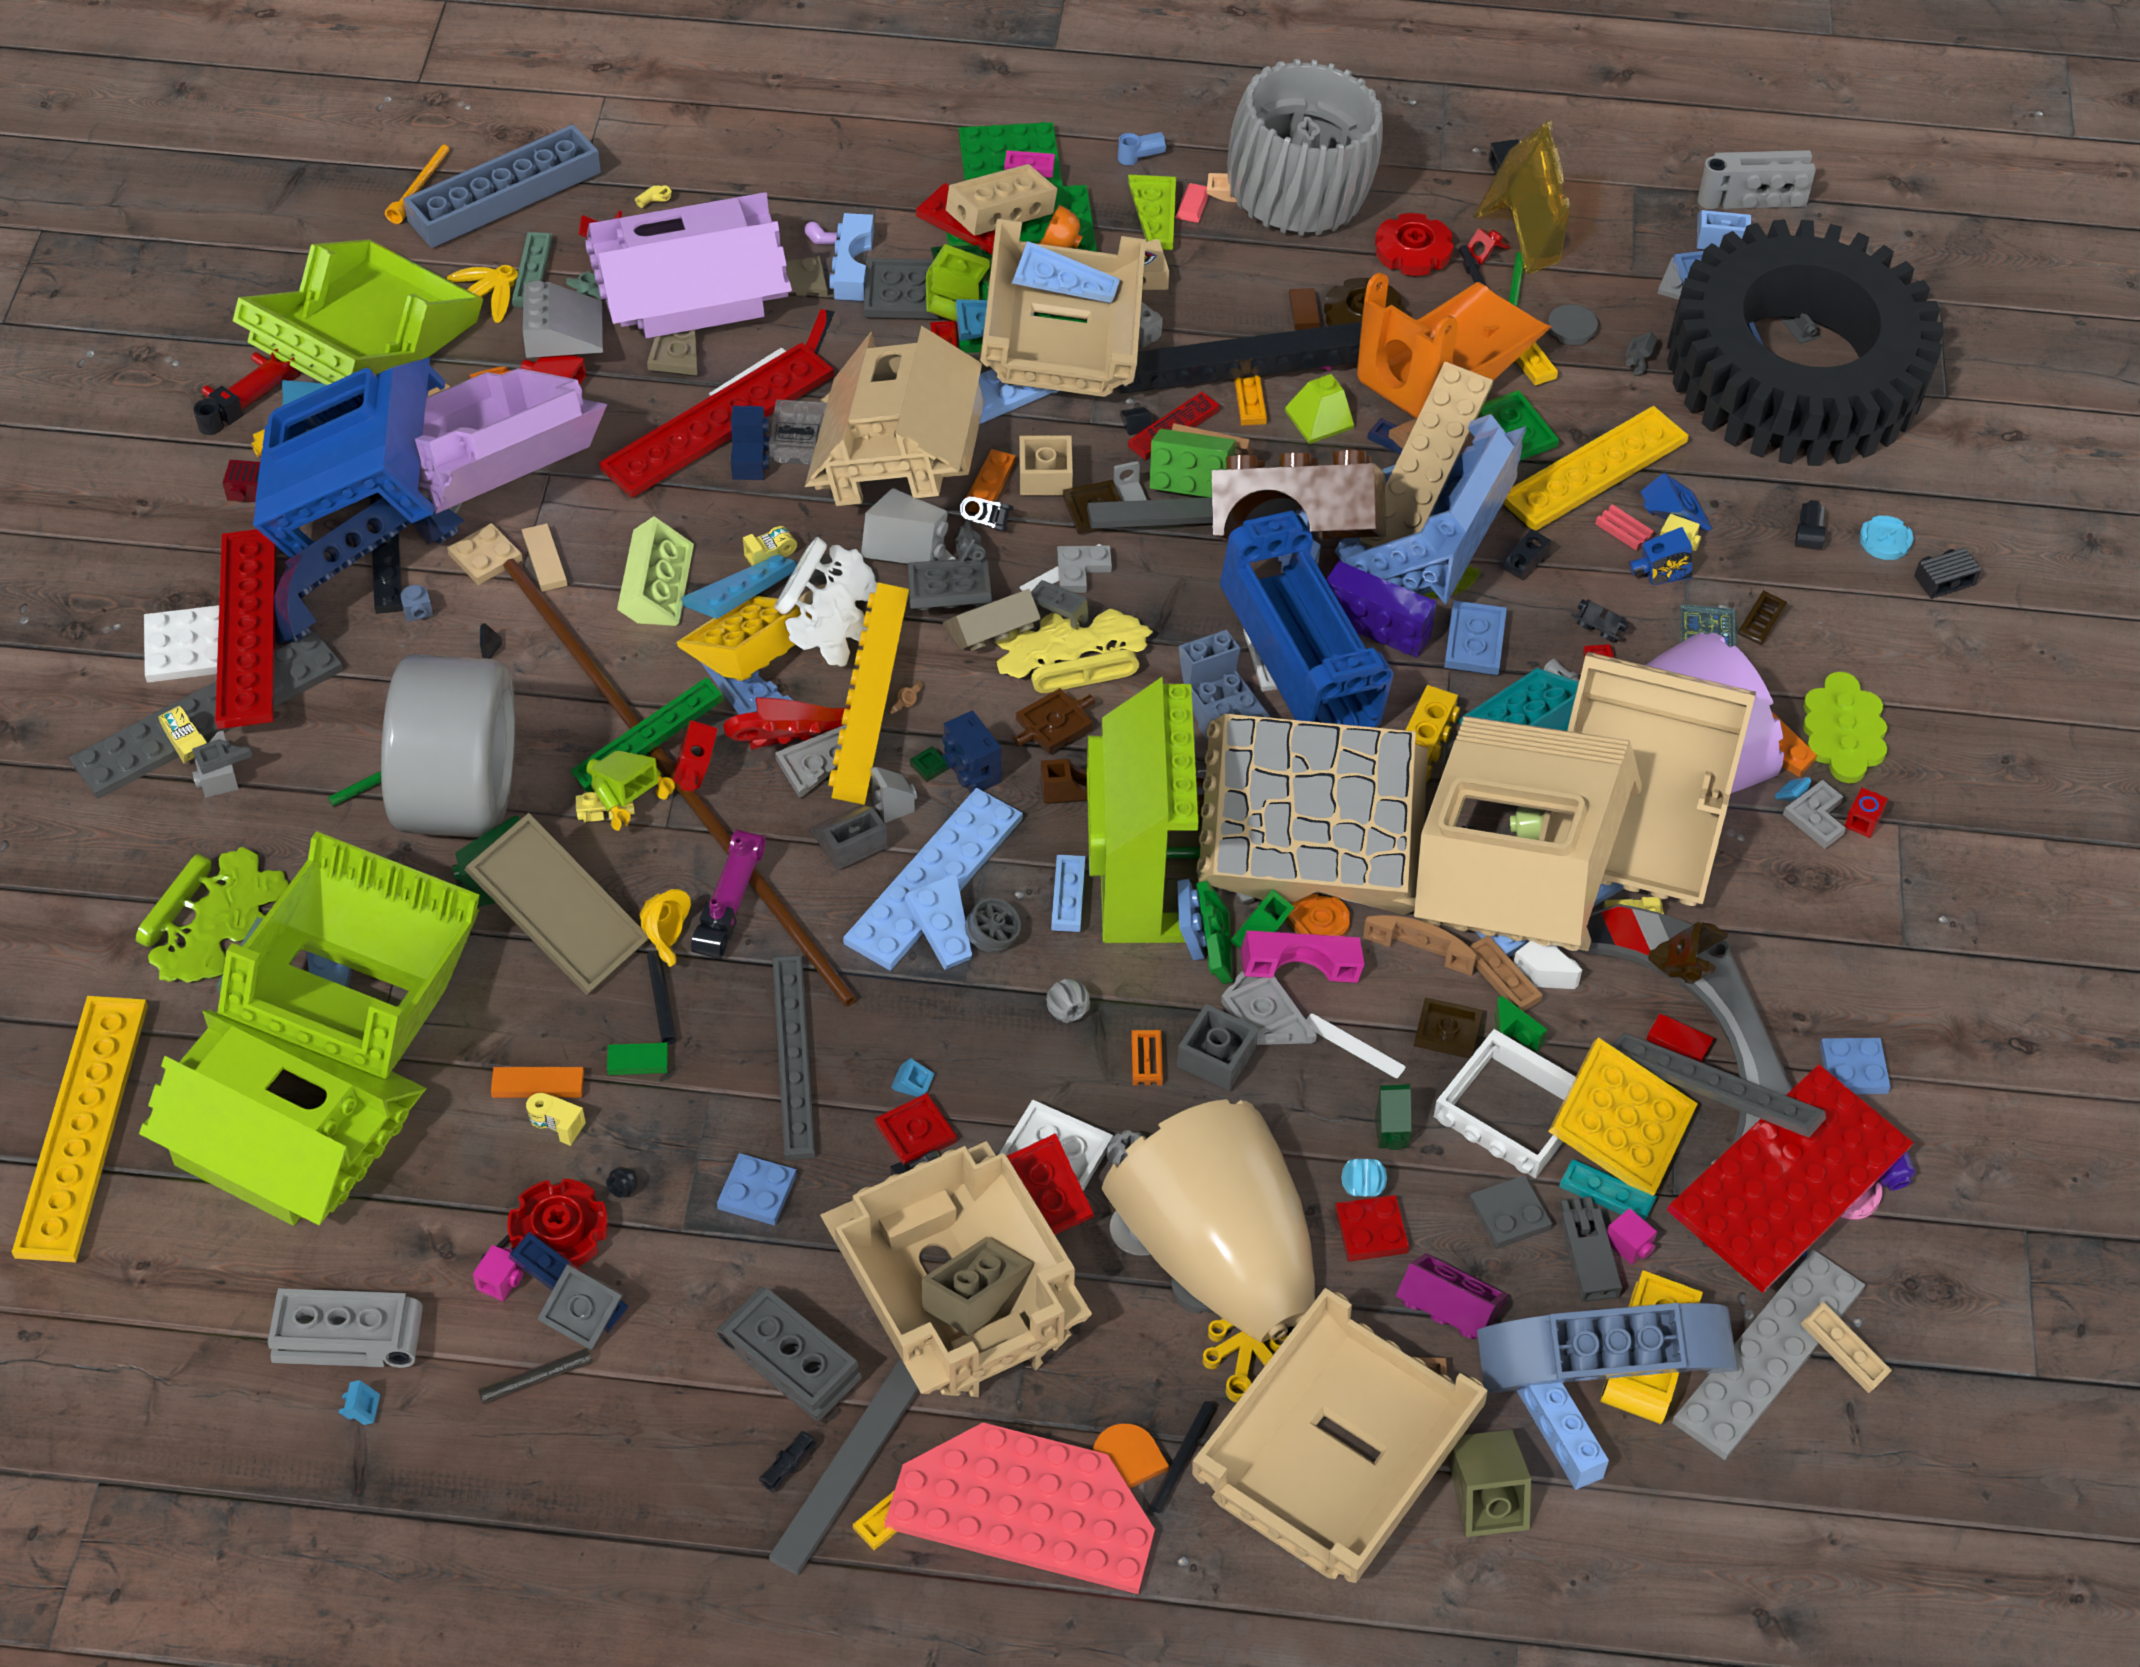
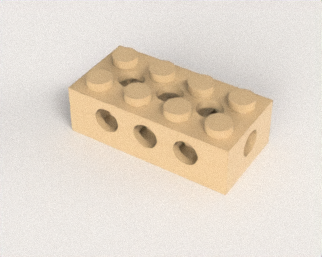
M1026 164L949 185L946 211L973 235H980L996 230L997 219L1025 222L1053 214L1057 188L1031 165Z

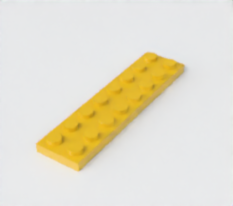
M1652 406L1513 486L1503 504L1530 529L1537 531L1687 443L1689 435L1655 406Z

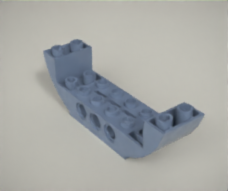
M1227 630L1179 645L1184 684H1191L1193 712L1199 723L1198 728L1207 741L1209 740L1207 729L1210 722L1223 714L1271 718L1236 671L1240 647Z
M1670 1303L1556 1313L1508 1321L1477 1330L1483 1385L1488 1390L1487 1393L1516 1391L1521 1386L1699 1370H1705V1374L1737 1371L1729 1308L1719 1304Z

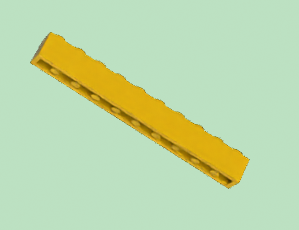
M877 583L876 592H870L867 608L872 610L871 612L866 611L863 627L868 629L867 631H861L859 646H862L863 650H857L854 664L859 666V670L853 669L850 685H854L855 689L849 688L846 705H850L851 708L844 709L841 725H846V729L840 728L837 745H841L842 749H836L833 765L838 766L837 770L831 769L828 786L833 787L831 797L833 799L865 805L871 768L873 767L909 593L907 588Z

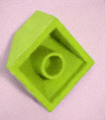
M1332 374L1309 381L1285 407L1286 414L1309 444L1354 429V422L1345 392Z

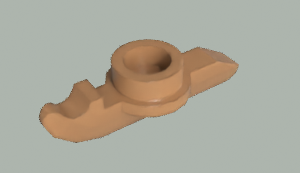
M920 680L912 688L906 687L898 691L897 702L891 707L888 712L889 714L896 713L902 707L908 708L914 705L917 700L916 693L923 686Z

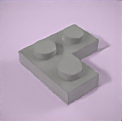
M1110 545L1057 546L1059 587L1074 593H1086V573L1111 572Z
M1823 780L1784 809L1783 815L1824 849L1843 836L1846 829L1828 814L1842 803L1843 796Z

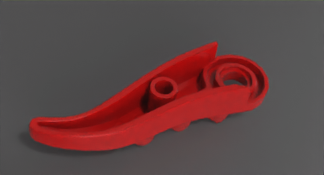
M757 697L755 699L757 712L736 715L726 720L723 724L725 735L735 741L752 740L756 746H762L767 739L777 738L781 744H786L792 737H800L802 741H806L814 735L823 734L843 726L841 724L845 708H829L794 700Z

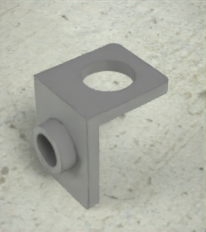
M1138 461L1114 466L1113 481L1122 501L1147 500L1139 482L1140 464ZM1133 470L1131 476L1127 478L1120 477L1123 471Z

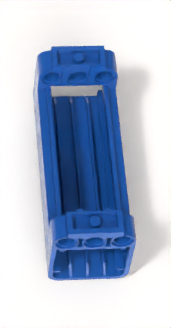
M1292 510L1244 521L1243 526L1236 528L1229 535L1220 587L1294 719L1299 721L1378 727L1383 718L1393 679V671L1383 654L1376 652L1374 647L1366 649L1310 554L1313 538L1303 518L1300 515H1295ZM1292 553L1289 565L1283 567L1284 573L1258 579L1250 566L1251 562Z

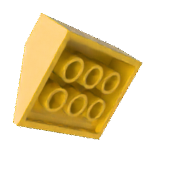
M754 596L720 618H713L677 641V645L680 649L721 676L743 681L749 679L752 676L751 674L758 669L768 666L770 661L776 657L786 654L788 649L796 645L789 640L790 633L787 630L785 621L788 618L799 617L801 611L799 606L795 604L787 614L783 615L774 609L777 598ZM806 611V616L811 619L810 613Z

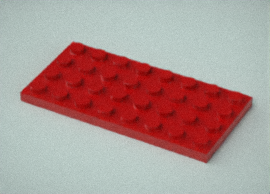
M1820 1064L1786 1094L1788 1097L1825 1111L1826 1119L1809 1138L1760 1119L1670 1203L1667 1211L1761 1293H1764L1914 1143Z

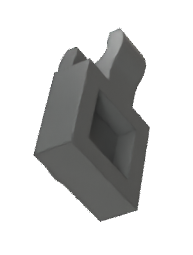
M1652 331L1631 339L1625 353L1627 358L1626 366L1634 364V376L1645 371L1644 359L1653 352L1657 338Z

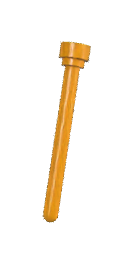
M442 145L401 199L392 202L387 207L385 216L390 222L400 224L404 220L406 211L403 198L419 192L448 154L449 147L447 145Z

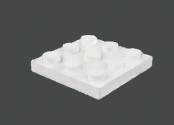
M219 605L144 614L145 678L147 683L217 674Z
M1032 1100L999 1154L1005 1153L1008 1156L1056 1133L1084 1191L1105 1156L1113 1135Z

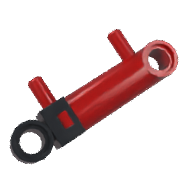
M254 352L251 355V360L258 364L259 367L227 389L220 386L214 390L208 385L202 388V394L209 399L198 401L193 408L199 431L205 435L219 433L224 427V422L228 425L234 423L243 416V409L280 385L282 380L293 381L297 379L300 371L290 366L291 361L283 362L277 359L273 352L271 353L270 360L260 353Z

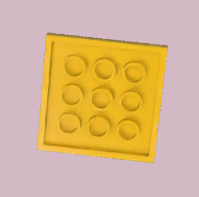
M1598 1037L1592 1043L1548 1132L1627 1185L1654 1196L1698 1103Z

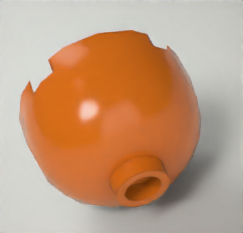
M1059 205L1040 244L1077 249L1083 236L1079 234L1080 222L1075 213Z

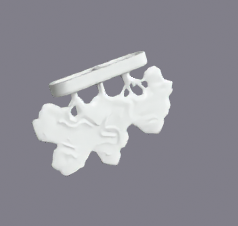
M816 537L802 555L774 605V609L785 615L795 604L798 605L801 615L795 618H788L785 621L787 630L790 633L789 640L803 650L818 646L822 656L829 665L845 666L851 653L846 638L851 637L859 642L861 631H867L868 629L863 627L865 616L855 606L856 600L868 602L870 592H876L877 583L875 582L872 568L863 562V556L857 549L848 551L840 545H832L830 547L832 562L821 564L820 559L827 548V544L819 537ZM835 562H840L841 566H836ZM833 568L839 569L843 574L836 576L831 574L829 570L833 571ZM815 569L820 570L826 576L827 585L823 589H818L809 582ZM828 576L833 577L834 582H831ZM805 586L813 592V603L811 605L799 600ZM806 611L812 615V619L806 616Z

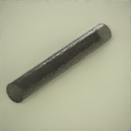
M585 1348L480 1388L478 1392L482 1403L486 1404L592 1363V1359L588 1349Z

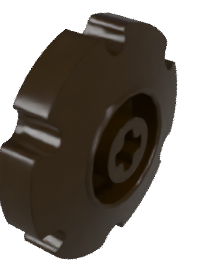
M1371 278L1347 279L1344 281V286L1335 285L1329 290L1324 303V313L1327 314L1326 323L1328 326L1362 322L1367 284ZM1388 285L1385 308L1393 305L1404 312V306H1401V295L1392 286Z

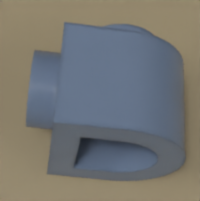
M411 585L401 592V601L407 622L433 616L429 595L423 586Z

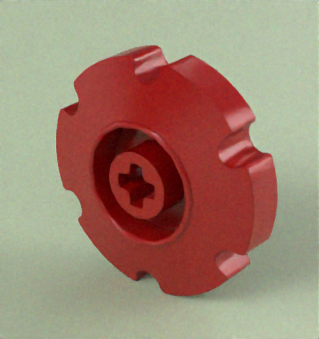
M1419 213L1399 214L1398 219H1387L1377 229L1375 253L1380 262L1391 270L1397 268L1401 270V274L1410 276L1429 275L1431 269L1441 270L1451 260L1454 245L1452 243L1453 235L1449 228L1438 219L1429 220L1426 218L1427 215Z
M565 1178L558 1185H552L549 1180H545L525 1190L518 1197L520 1207L518 1209H511L507 1220V1229L512 1248L515 1249L530 1232L577 1267L585 1264L598 1253L596 1242L605 1240L608 1233V1218L603 1201H596L595 1191L590 1186L577 1180Z

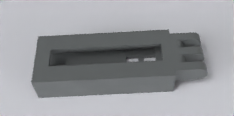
M1590 1196L1583 1198L1584 1208L1581 1207L1579 1198H1572V1209L1569 1208L1567 1199L1560 1200L1559 1205L1562 1214L1560 1224L1581 1302L1619 1298L1622 1286L1600 1208L1594 1209ZM1581 1226V1234H1589L1590 1236L1579 1238L1576 1227Z

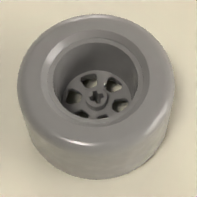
M422 654L408 655L399 662L393 673L384 713L381 746V782L387 818L392 827L403 833L481 837L503 823L509 801L515 753V699L510 672L504 663L496 659Z

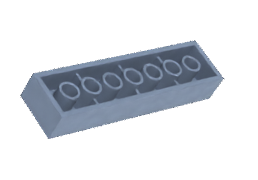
M572 124L403 198L407 221L431 248L436 247L601 173L598 150Z

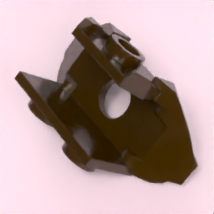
M1697 921L1670 938V940L1662 942L1655 949L1651 950L1648 960L1668 977H1679L1684 980V983L1693 985L1696 981L1713 973L1716 969V966L1710 961L1699 958L1698 954L1726 939L1728 933L1719 930L1714 924Z

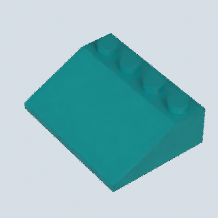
M1536 668L1464 716L1567 731L1579 682ZM1464 716L1458 719L1460 725L1462 724Z

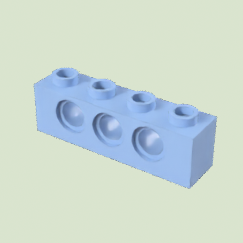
M1563 1383L1521 1386L1517 1389V1393L1574 1489L1577 1490L1603 1479L1609 1460Z

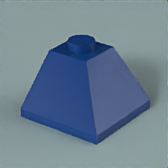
M1665 472L1640 491L1645 500L1643 505L1651 515L1656 514L1667 520L1669 515L1673 514L1700 524L1699 529L1709 531L1712 529L1694 492Z

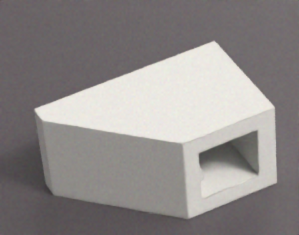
M1529 941L1515 953L1514 964L1535 987L1575 989L1579 986L1582 969L1575 960L1568 958L1556 945L1542 946L1536 942Z

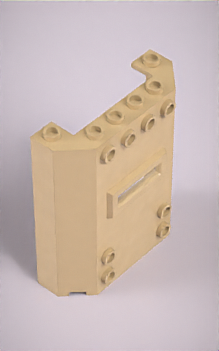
M997 219L980 361L986 367L990 366L997 373V378L1002 383L1105 397L1111 394L1114 388L1122 384L1126 386L1134 381L1138 355L1146 239L1121 236L1118 255L1033 243L1119 278L1120 281L1112 302L1108 303L1012 284L1027 242L1019 241L1022 222ZM1034 312L1087 319V323L1034 316Z
M1325 1288L1194 1458L1192 1474L1199 1483L1204 1484L1207 1482L1215 1491L1212 1498L1220 1507L1325 1577L1336 1579L1338 1574L1345 1575L1344 1578L1348 1582L1356 1583L1485 1405L1488 1390L1484 1388L1480 1381L1473 1377H1466L1460 1373L1456 1378V1384H1454L1448 1376L1444 1374L1438 1375L1430 1370L1421 1359L1417 1357L1411 1358L1403 1353L1394 1342L1381 1339L1367 1325L1363 1323L1358 1324L1351 1320L1352 1304L1342 1294L1338 1292L1333 1293ZM1325 1416L1381 1452L1375 1462H1372L1318 1427V1423Z

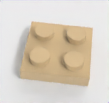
M492 523L447 547L448 555L477 585L505 571L504 563L508 559H514L517 563L523 561L521 552Z

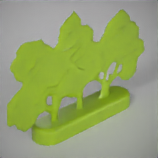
M240 847L237 851L222 853L219 857V874L208 878L207 876L211 870V860L201 854L194 855L141 923L136 934L137 943L145 947H152L158 942L165 931L168 932V944L152 949L148 955L149 963L159 969V980L171 982L178 978L189 983L202 978H213L222 975L226 957L221 950L220 942L225 938L233 942L244 940L256 918L264 919L265 916L259 911L258 906L277 901L289 885L288 881L285 880L283 871L265 870L259 872L258 855L244 847ZM218 880H224L226 881V884L220 885L216 882ZM204 883L210 891L209 895L201 898L198 902L190 901L194 893ZM184 906L195 910V919L190 924L177 927L172 923ZM188 928L192 931L186 934L182 930ZM176 933L181 934L185 938V947L180 948L175 940L179 936ZM170 945L174 946V952L168 950Z

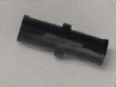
M801 1431L784 1451H779L773 1464L759 1477L762 1485L770 1492H775L791 1472L795 1473L800 1468L799 1463L816 1446V1442L813 1441L814 1439L808 1433Z

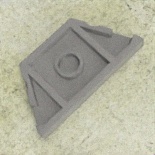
M1241 971L1236 977L1235 983L1229 986L1222 995L1221 1003L1230 1015L1259 1028L1257 1045L1311 1044L1316 1042V1033L1275 976L1273 978L1244 976V972Z

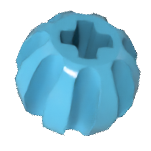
M1351 1159L1343 1168L1342 1184L1346 1192L1351 1196H1378L1386 1187V1169L1382 1162L1377 1159Z

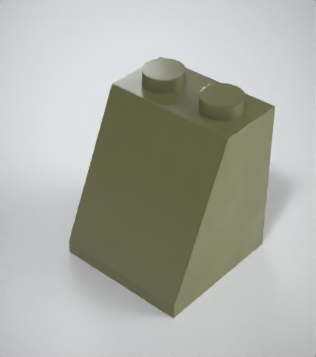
M1513 1430L1462 1435L1449 1454V1467L1465 1537L1530 1530L1531 1476Z

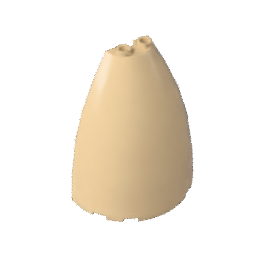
M1228 1099L1216 1100L1194 1106L1173 1115L1158 1124L1161 1129L1149 1138L1141 1136L1125 1150L1128 1156L1120 1165L1113 1164L1103 1182L1102 1190L1125 1224L1158 1264L1192 1296L1224 1320L1260 1343L1269 1339L1278 1340L1287 1334V1328L1298 1324L1315 1302V1277L1311 1240L1301 1199L1281 1150L1261 1113L1254 1108L1253 1104L1247 1101L1240 1100L1236 1104H1230Z

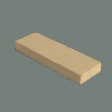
M548 524L522 529L523 539L541 592L567 586V580Z
M1824 1301L1800 1323L1868 1393L1874 1390L1892 1371Z

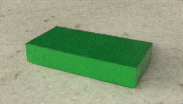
M668 1043L608 1045V1075L668 1073Z

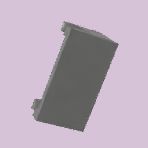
M1041 580L1031 591L1036 607L1038 605L1070 618L1072 628L1078 630V619L1083 624L1088 621L1086 597Z

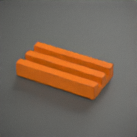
M1132 1030L1133 1085H1139V1082H1144V1085H1150L1151 1082H1156V1085H1162L1161 1030ZM1138 1038H1143L1144 1074H1139ZM1149 1038H1155L1156 1074H1150Z

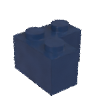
M732 406V480H764V470H769V454H766V451H771V435H766V433H769L770 422L769 417L764 416V406Z

